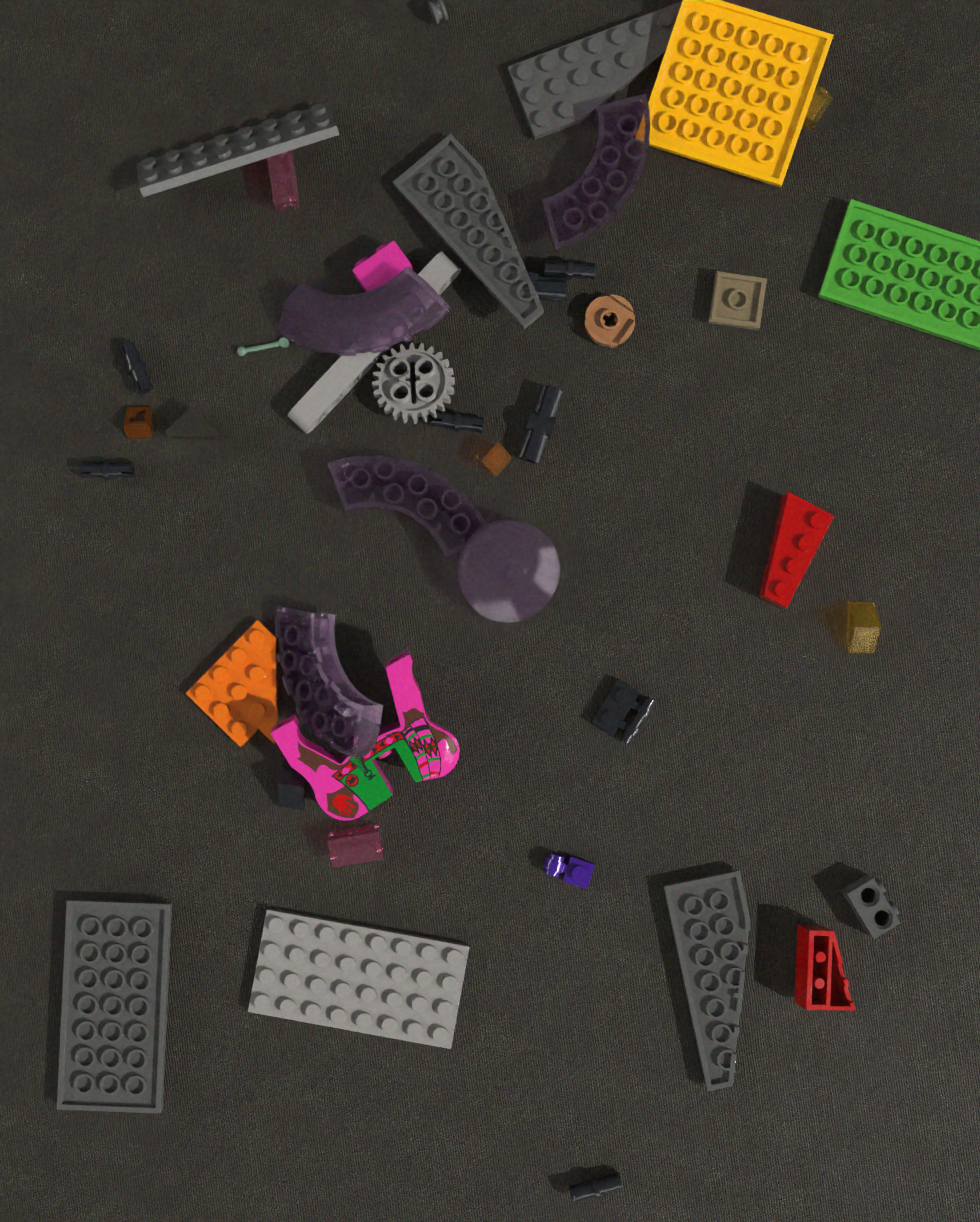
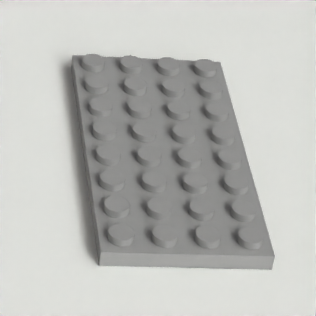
M268 908L248 1012L451 1049L470 945Z

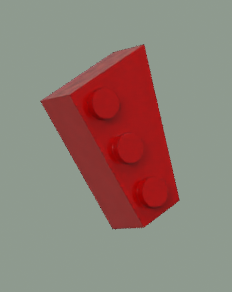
M823 925L797 926L794 1003L805 1010L856 1011L854 1002L851 1001L849 994V983L843 972L841 964L843 961L835 932Z

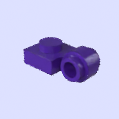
M550 852L549 857L546 856L543 865L545 868L544 873L559 877V874L564 872L563 882L584 889L588 888L595 867L594 863L569 856L568 863L566 864L564 856Z

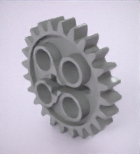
M410 343V347L407 350L401 344L400 352L397 353L392 348L391 357L382 356L385 364H376L380 372H373V377L376 381L372 382V387L375 389L373 392L375 399H379L377 401L378 406H385L384 411L386 415L393 411L394 420H397L401 415L405 424L409 418H413L414 424H417L418 417H422L423 421L427 422L428 414L434 418L437 417L436 409L442 412L445 411L443 403H451L449 395L454 394V387L452 385H455V378L451 377L454 373L453 368H448L449 360H442V352L434 355V347L431 346L425 351L423 343L420 344L418 349H415L414 344ZM412 363H415L417 402L415 404L412 403ZM423 368L432 369L431 372L427 374H423L420 372ZM399 369L406 370L403 375L395 374ZM426 391L433 393L427 398L421 396ZM399 393L407 394L403 399L396 398V395Z

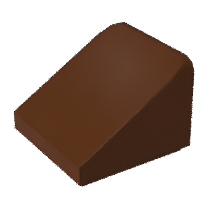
M151 406L126 407L123 427L127 438L152 437Z

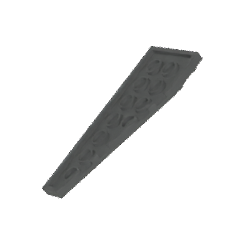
M682 1L508 66V73L534 140L583 122L595 109L600 108L616 92H620L658 58H662L671 37Z
M449 134L393 181L394 187L525 330L544 313L543 307L517 250L503 213L496 201L484 169L456 138Z
M738 869L663 885L707 1091L733 1086L739 1016L745 980L744 970L748 952V934L751 925L741 873Z

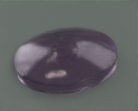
M512 519L492 522L474 533L461 552L457 568L459 587L469 605L479 614L490 620L506 623L521 621L538 613L552 598L560 574L558 554L551 540L535 526L524 521Z

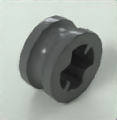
M442 0L428 2L431 16L436 25L440 23L441 19L448 20V14Z

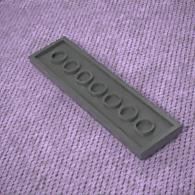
M318 103L311 106L310 109L301 112L293 111L285 117L276 120L267 119L262 124L254 127H242L232 134H220L210 141L203 143L195 142L188 148L170 150L165 155L156 158H145L136 164L139 189L143 197L338 136L339 131L329 103Z

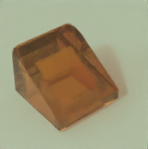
M497 443L482 459V465L494 476H498L512 458L500 443Z

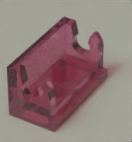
M292 150L268 157L267 162L272 195L277 212H285L286 206H293L294 209L299 208L298 202H300Z
M379 824L330 832L328 835L327 844L332 868L384 858Z

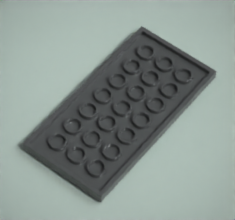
M88 899L67 900L57 1110L161 1113L163 1111L172 903Z

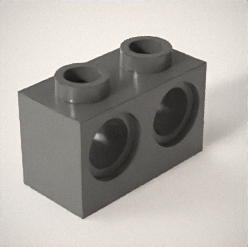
M865 875L841 890L865 932L871 938L875 939L900 924L897 918L899 911L891 900H886L883 895L886 890L878 878L874 879L869 875ZM865 888H870V897L862 900L861 892ZM883 910L884 918L880 922H875V914Z

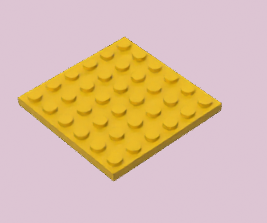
M683 0L636 142L781 188L834 35L722 0Z

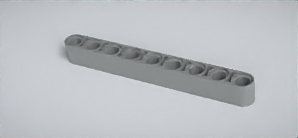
M442 251L439 252L289 412L288 417L306 434L310 433L452 283L461 269Z

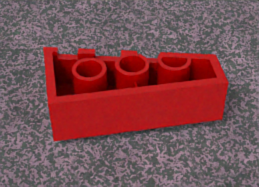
M790 492L782 495L773 541L769 549V558L758 596L779 608L788 607L834 518V515Z

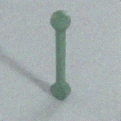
M282 337L277 342L247 348L240 346L237 348V354L244 356L248 352L278 346L287 348L289 341L287 338Z

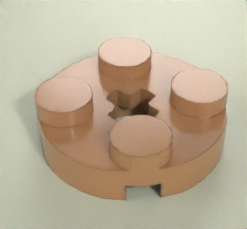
M600 296L594 299L588 306L585 313L584 328L588 336L595 343L614 348L624 343L631 336L635 327L634 310L631 304L621 296ZM615 316L614 322L616 325L606 326L603 317Z

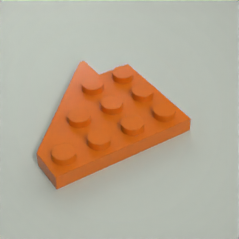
M259 620L186 692L240 747L258 730L272 743H276L270 732L272 726L278 723L277 637Z

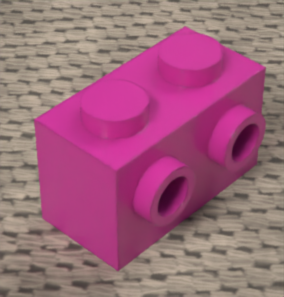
M395 241L389 244L385 242L375 250L376 253L370 258L364 257L360 259L352 270L354 277L372 301L413 273L411 263Z

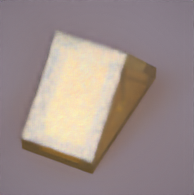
M848 602L847 653L873 654L881 630L875 603Z

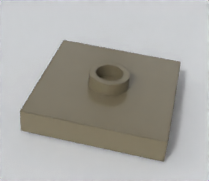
M716 271L708 323L759 330L767 278Z

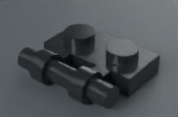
M617 679L591 722L613 736L618 728L623 729L625 732L620 740L629 745L633 737L638 736L640 732L638 729L646 717L649 718L652 713L651 708L655 701L646 696L642 705L635 700L640 692L622 680ZM630 708H632L637 713L631 723L628 724L623 720Z

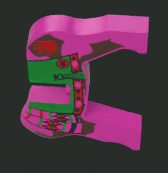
M409 650L385 662L399 721L369 734L352 746L342 757L306 739L299 730V720L295 714L272 726L270 733L290 766L310 783L319 806L325 813L335 819L343 821L357 819L393 795L392 786L375 758H385L392 753L394 747L415 782L443 777L455 767L458 761L460 750L456 737L449 730L430 720L425 711L419 685L412 673L413 659Z

